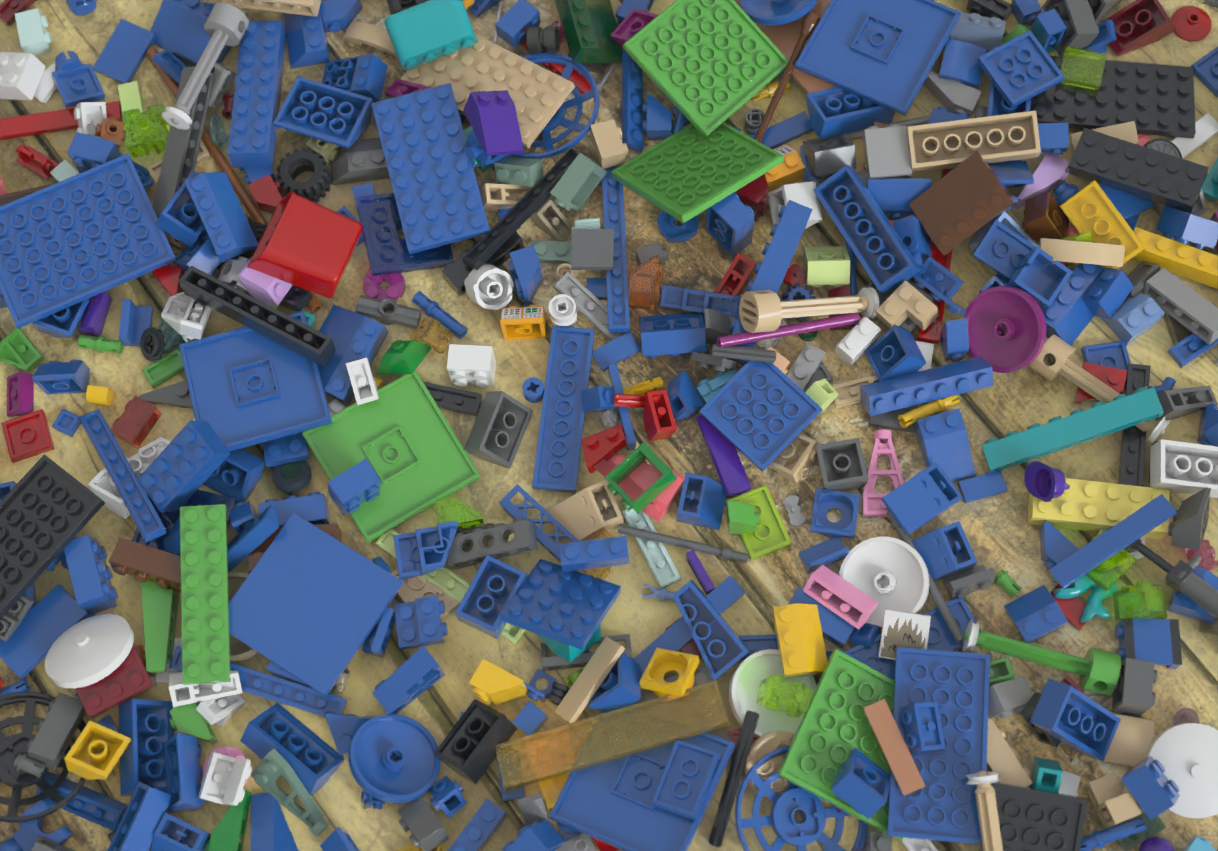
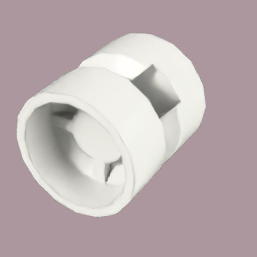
M566 294L554 296L548 305L552 326L574 327L577 322L574 300Z

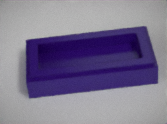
M693 549L687 552L686 561L704 593L708 595L715 589V586Z

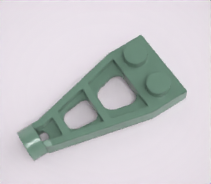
M275 748L272 749L250 775L265 792L274 796L280 804L307 824L313 835L317 837L330 823L324 818L323 813L290 764ZM280 776H283L292 788L290 795L283 792L276 785V781ZM297 795L307 808V811L294 802V798Z

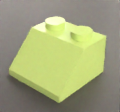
M846 246L804 247L807 285L812 287H822L823 285L842 287L844 284H850V257Z

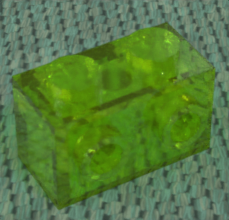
M771 675L760 682L756 704L763 705L769 710H780L786 712L789 716L799 717L807 711L813 689L805 687L806 684L793 681L791 683L785 681L782 676Z

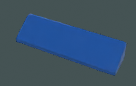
M270 504L227 544L228 573L278 529L279 522L275 505Z
M47 772L43 778L52 786L59 778V775ZM65 779L56 791L66 798L78 783ZM83 786L77 795L61 809L110 830H115L118 828L128 805ZM39 787L37 788L36 795L43 792ZM49 797L45 798L48 799L52 805H56Z

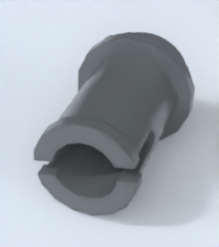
M24 753V755L19 754L13 767L17 768L16 771L23 770L40 778L46 764L29 758Z

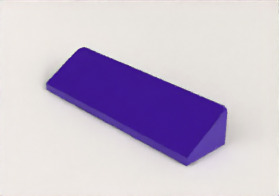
M703 416L696 417L726 495H740L750 490L751 485L735 446Z

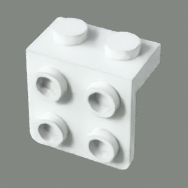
M212 752L198 798L222 805L237 806L245 794L243 786L245 780L251 774V760L247 758H233Z

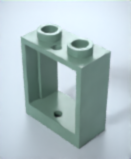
M579 153L550 193L556 197L554 201L561 207L569 211L571 209L579 211L607 171L584 154Z

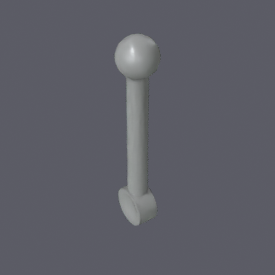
M619 63L611 64L602 81L597 85L598 91L602 90L615 65Z

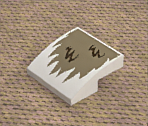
M885 609L878 657L895 660L897 647L927 649L931 616Z

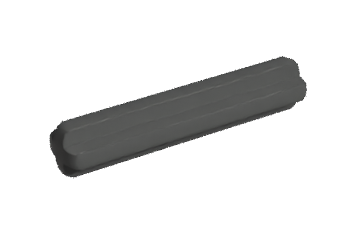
M718 344L712 346V356L769 363L776 361V351L737 346L719 348Z

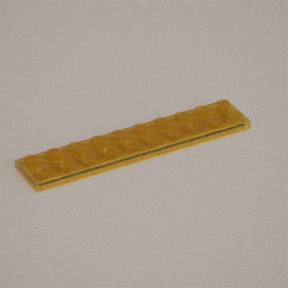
M715 680L686 689L683 697L671 694L502 743L496 745L495 749L505 791H509L672 743L677 739L682 740L726 727L730 724L717 681Z

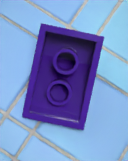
M508 91L470 92L463 110L485 155L523 153L524 149L516 108Z

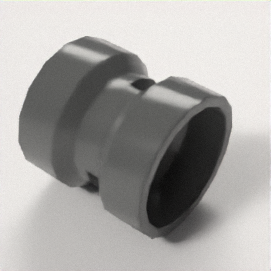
M753 108L746 113L744 128L747 134L753 135L757 132L765 115L762 110Z

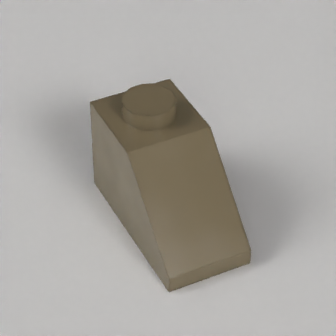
M547 199L530 216L537 227L556 241H564L572 232L571 227L573 226L551 199Z

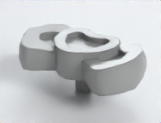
M789 495L782 501V505L788 514L789 524L793 527H801L807 521V517L801 514V508L798 506L800 498L795 495Z

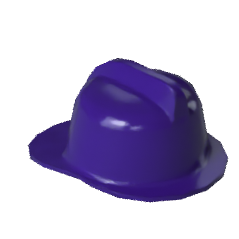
M1033 461L1026 467L1024 473L1025 485L1028 492L1044 502H1050L1052 499L1062 496L1064 490L1070 489V485L1065 482V476L1061 470L1052 468L1039 461Z

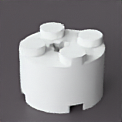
M485 263L478 270L473 269L464 281L470 300L485 309H502L512 299L514 282L511 276L494 265Z

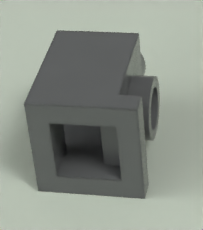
M659 242L636 249V260L643 276L647 275L648 270L661 268L662 265H665V260L669 259L666 248H662Z

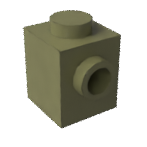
M312 137L305 144L308 151L312 149L315 153H320L322 158L325 159L327 166L340 153L338 145Z

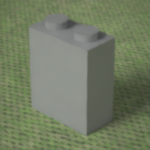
M892 124L886 128L871 126L865 129L862 138L867 180L911 178L912 167L907 126Z

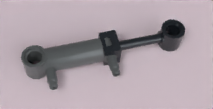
M1140 538L1121 550L1125 553H1132L1137 550L1168 573L1165 580L1166 585L1177 593L1182 592L1218 619V590L1194 573V569L1202 560V556L1196 554L1187 564L1180 560L1174 567L1141 543L1142 540Z

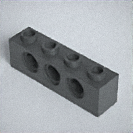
M518 518L510 524L498 523L489 529L477 528L468 534L456 533L447 557V565L459 569L482 563L486 555L495 559H501L538 550L535 526L525 518ZM514 533L513 540L508 542L509 536ZM493 538V544L488 547L489 540ZM473 543V548L468 552V546Z

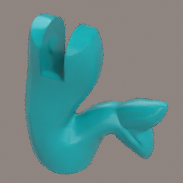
M1092 570L1067 588L1053 590L1054 597L1070 599L1094 588L1083 609L1080 622H1087L1095 615L1100 618H1109L1112 615L1101 604V601L1117 594V575L1114 571ZM1052 576V582H1057Z

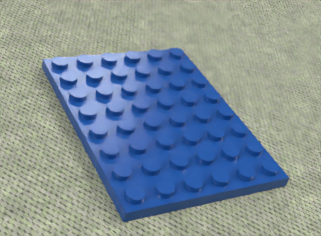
M128 153L0 207V289L18 329L177 261L163 229L155 225L158 217Z

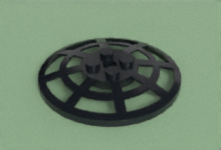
M18 692L0 696V707L15 703H26L24 716L0 721V783L13 787L11 798L0 796V803L9 805L7 816L0 815L1 822H28L53 814L69 803L86 781L85 778L80 777L78 784L72 792L64 798L56 791L63 784L69 773L64 758H61L57 768H63L52 786L43 778L49 770L47 767L41 773L40 778L23 770L16 771L17 768L13 767L19 754L24 755L26 753L28 757L27 745L31 738L34 737L35 739L36 735L31 734L32 725H39L42 718L34 717L35 703L49 706L53 699H57L55 697L34 692ZM83 719L78 726L80 733H82V731L86 727V723ZM23 724L22 733L6 737L1 731L12 725ZM70 744L64 753L65 757L71 749ZM36 784L43 791L36 796L21 799L22 788ZM47 797L56 804L40 813L17 816L19 806L33 804Z

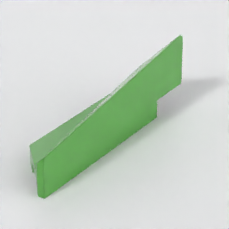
M141 582L146 670L150 673L166 672L167 664L171 663L173 657L179 597L170 587L164 589L155 585L154 582Z

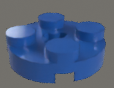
M663 210L658 216L659 232L669 243L685 242L697 234L699 227L698 215L682 223L681 226L674 225L673 223H675L676 218Z

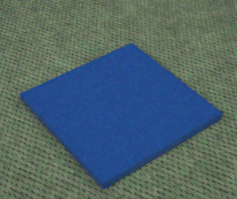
M831 0L796 61L795 69L906 117L958 22L961 12L933 0Z
M304 311L288 315L307 325ZM242 327L201 338V340L197 339L179 344L195 421H207L229 452L332 424L318 364L248 327Z
M293 513L229 602V633L318 692L327 696L404 582Z
M635 703L624 710L602 709L549 818L623 851H687L735 744ZM676 739L719 752L721 755L696 821L651 805L652 798Z

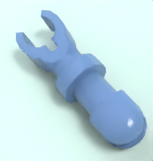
M648 584L643 585L644 588L649 587L654 592L650 595L642 594L644 598L655 597L660 598V601L666 599L676 603L673 594L677 591L671 592L666 591L667 588L662 587L661 590Z

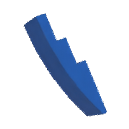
M662 285L660 306L704 313V309L709 308L727 314L729 317L739 318L738 308L741 296Z

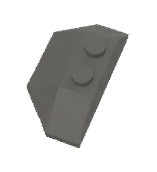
M380 137L356 140L349 149L344 147L331 164L332 185L389 179L390 176Z

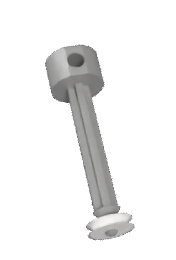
M217 3L210 12L204 24V29L211 39L176 104H173V107L166 106L164 112L161 113L162 118L171 126L181 130H188L190 128L189 125L192 124V120L188 116L190 109L224 45L237 46L249 26V20L238 8L227 3Z

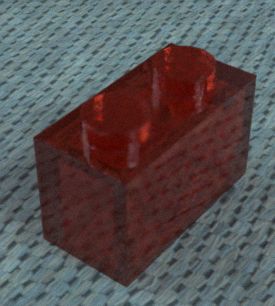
M135 395L126 404L122 415L114 421L111 431L117 438L138 449L162 413L157 407Z

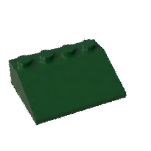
M555 0L573 63H622V45L610 37L618 27L610 0Z

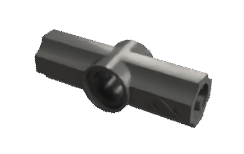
M361 295L356 306V313L380 319L386 325L396 323L417 329L421 321L422 310L399 305L392 299L379 300ZM388 310L393 311L392 313H385Z

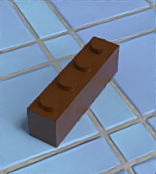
M119 538L109 559V563L115 573L122 576L126 574L134 576L135 579L141 582H154L160 588L167 589L170 587L176 589L181 594V556Z

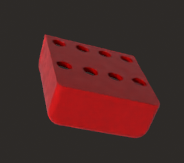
M291 191L279 201L247 268L254 269L326 298H333L357 247L363 225Z

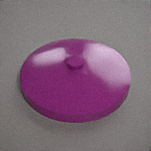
M999 286L981 292L970 302L963 318H967L968 352L972 358L982 356L992 366L993 372L1009 373L1027 367L1038 357L1046 338V323L1043 312L1033 297L1016 287Z

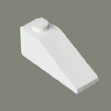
M230 671L231 682L183 685V672L169 675V690L173 707L242 693L238 671Z

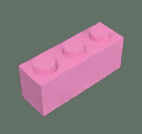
M824 565L811 574L803 589V592L857 629H860L870 619L879 603Z

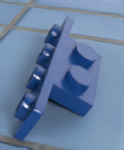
M929 256L921 267V271L912 276L916 279L914 283L923 290L928 288L932 291L930 296L937 301H945L948 304L946 308L957 315L959 312L965 315L967 311L952 300V297L964 281Z

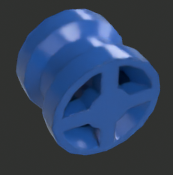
M532 377L523 383L524 397L528 402L538 403L543 399L544 385L540 379Z

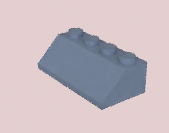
M961 12V16L948 39L964 41L991 51L993 47L1001 45L1006 21L996 17L988 18L976 13L968 14Z

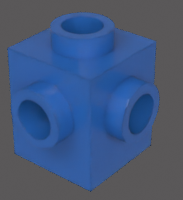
M447 775L435 782L428 790L433 796L430 800L437 811L442 809L449 818L467 804L461 795L464 791L456 780L451 782Z

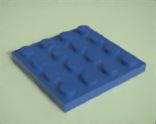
M749 360L699 411V414L763 472L823 409L773 363Z
M540 559L515 596L511 598L500 613V621L583 650L621 593V586L578 571L563 572L561 565Z

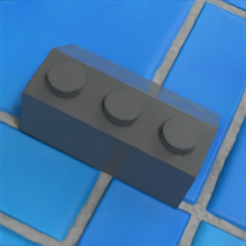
M1047 0L1042 6L1043 11L1055 9L1067 27L1057 48L1059 56L1064 57L1090 45L1099 34L1098 25L1095 22L1088 0Z
M503 391L487 392L464 450L481 460L505 468H511L533 410Z

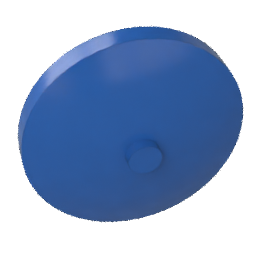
M740 0L742 10L753 22L762 25H782L795 21L807 14L818 0Z
M398 714L379 715L366 721L355 733L348 751L349 767L359 786L371 796L390 803L413 801L425 794L438 776L441 760L433 754L438 745L431 733L414 719Z

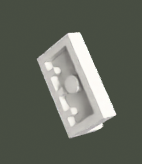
M81 102L77 104V108H74L75 120H78L79 127L76 128V132L98 138V136H95L96 126L101 124L103 118L107 119L105 102Z

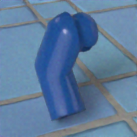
M1166 377L1161 386H1154L1156 394L1159 395L1165 390H1172L1176 383L1175 379Z

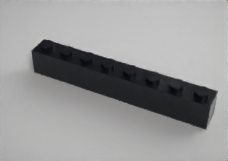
M190 266L179 280L185 295L325 367L336 352L331 337L193 266Z

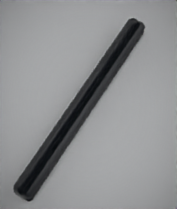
M746 711L709 837V844L715 847L722 846L758 723L759 714L754 711Z

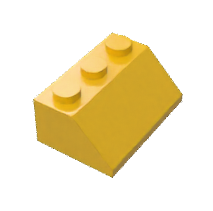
M795 603L773 607L772 615L783 678L789 679L822 674L828 662L817 605Z
M485 659L481 661L469 682L477 701L487 706L492 704L496 707L527 698L525 695L527 688L523 680Z

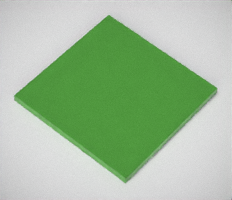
M416 370L412 374H405L377 390L378 400L357 405L356 402L331 416L332 424L302 432L330 481L364 459H367L380 478L379 496L371 502L366 500L360 504V508L350 514L367 544L481 478L478 470Z

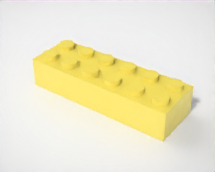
M1065 478V482L1070 485V489L1064 490L1062 496L1054 498L1050 502H1044L1029 493L1027 524L1042 526L1048 521L1056 528L1098 532L1100 529L1109 530L1161 494L1169 501L1170 490ZM1169 519L1145 534V538L1161 540L1169 532Z

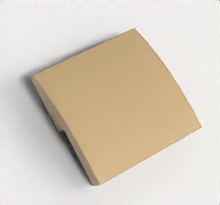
M1113 713L1121 720L1104 761L1135 766L1146 759L1148 750L1153 743L1154 720Z

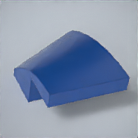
M458 521L439 523L436 527L415 529L413 533L393 535L399 579L413 578L444 568L458 528Z

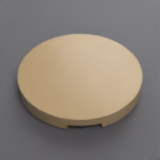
M776 730L760 736L750 747L745 764V775L756 761L767 753L781 747L790 746L795 735L787 731ZM786 754L770 759L756 773L765 781L773 773L779 771ZM781 777L773 782L770 787L779 795L788 790V781ZM749 781L750 787L757 793L759 789Z

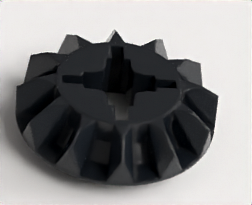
M156 327L147 328L141 336V352L149 361L159 360L162 358V354L165 353L164 346L167 344L164 343L165 336L162 335L160 329H156Z

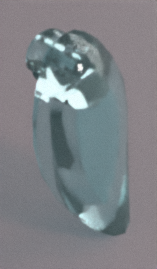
M215 113L210 115L209 134L213 143L221 147L224 143H227L228 137L220 116Z

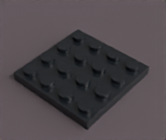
M1000 782L991 783V786L996 790L995 797L1003 851L1080 850L1088 799Z

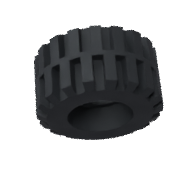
M301 148V151L295 149L292 154L288 152L286 158L280 160L281 165L277 166L278 173H276L285 196L292 191L308 200L315 201V203L319 202V198L326 196L325 192H329L330 184H332L331 173L325 159L322 158L320 153H315L312 149L309 151L306 148ZM309 171L314 173L307 181H295L296 177L303 172Z

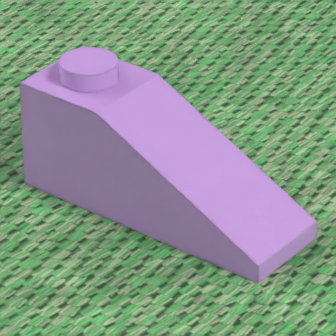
M1047 152L1032 175L1034 184L1025 186L1018 197L1019 202L1014 207L1017 209L1023 207L1026 200L1043 192L1051 191L1058 186L1060 181H1065L1069 175L1067 169L1070 162L1058 155H1050V152Z

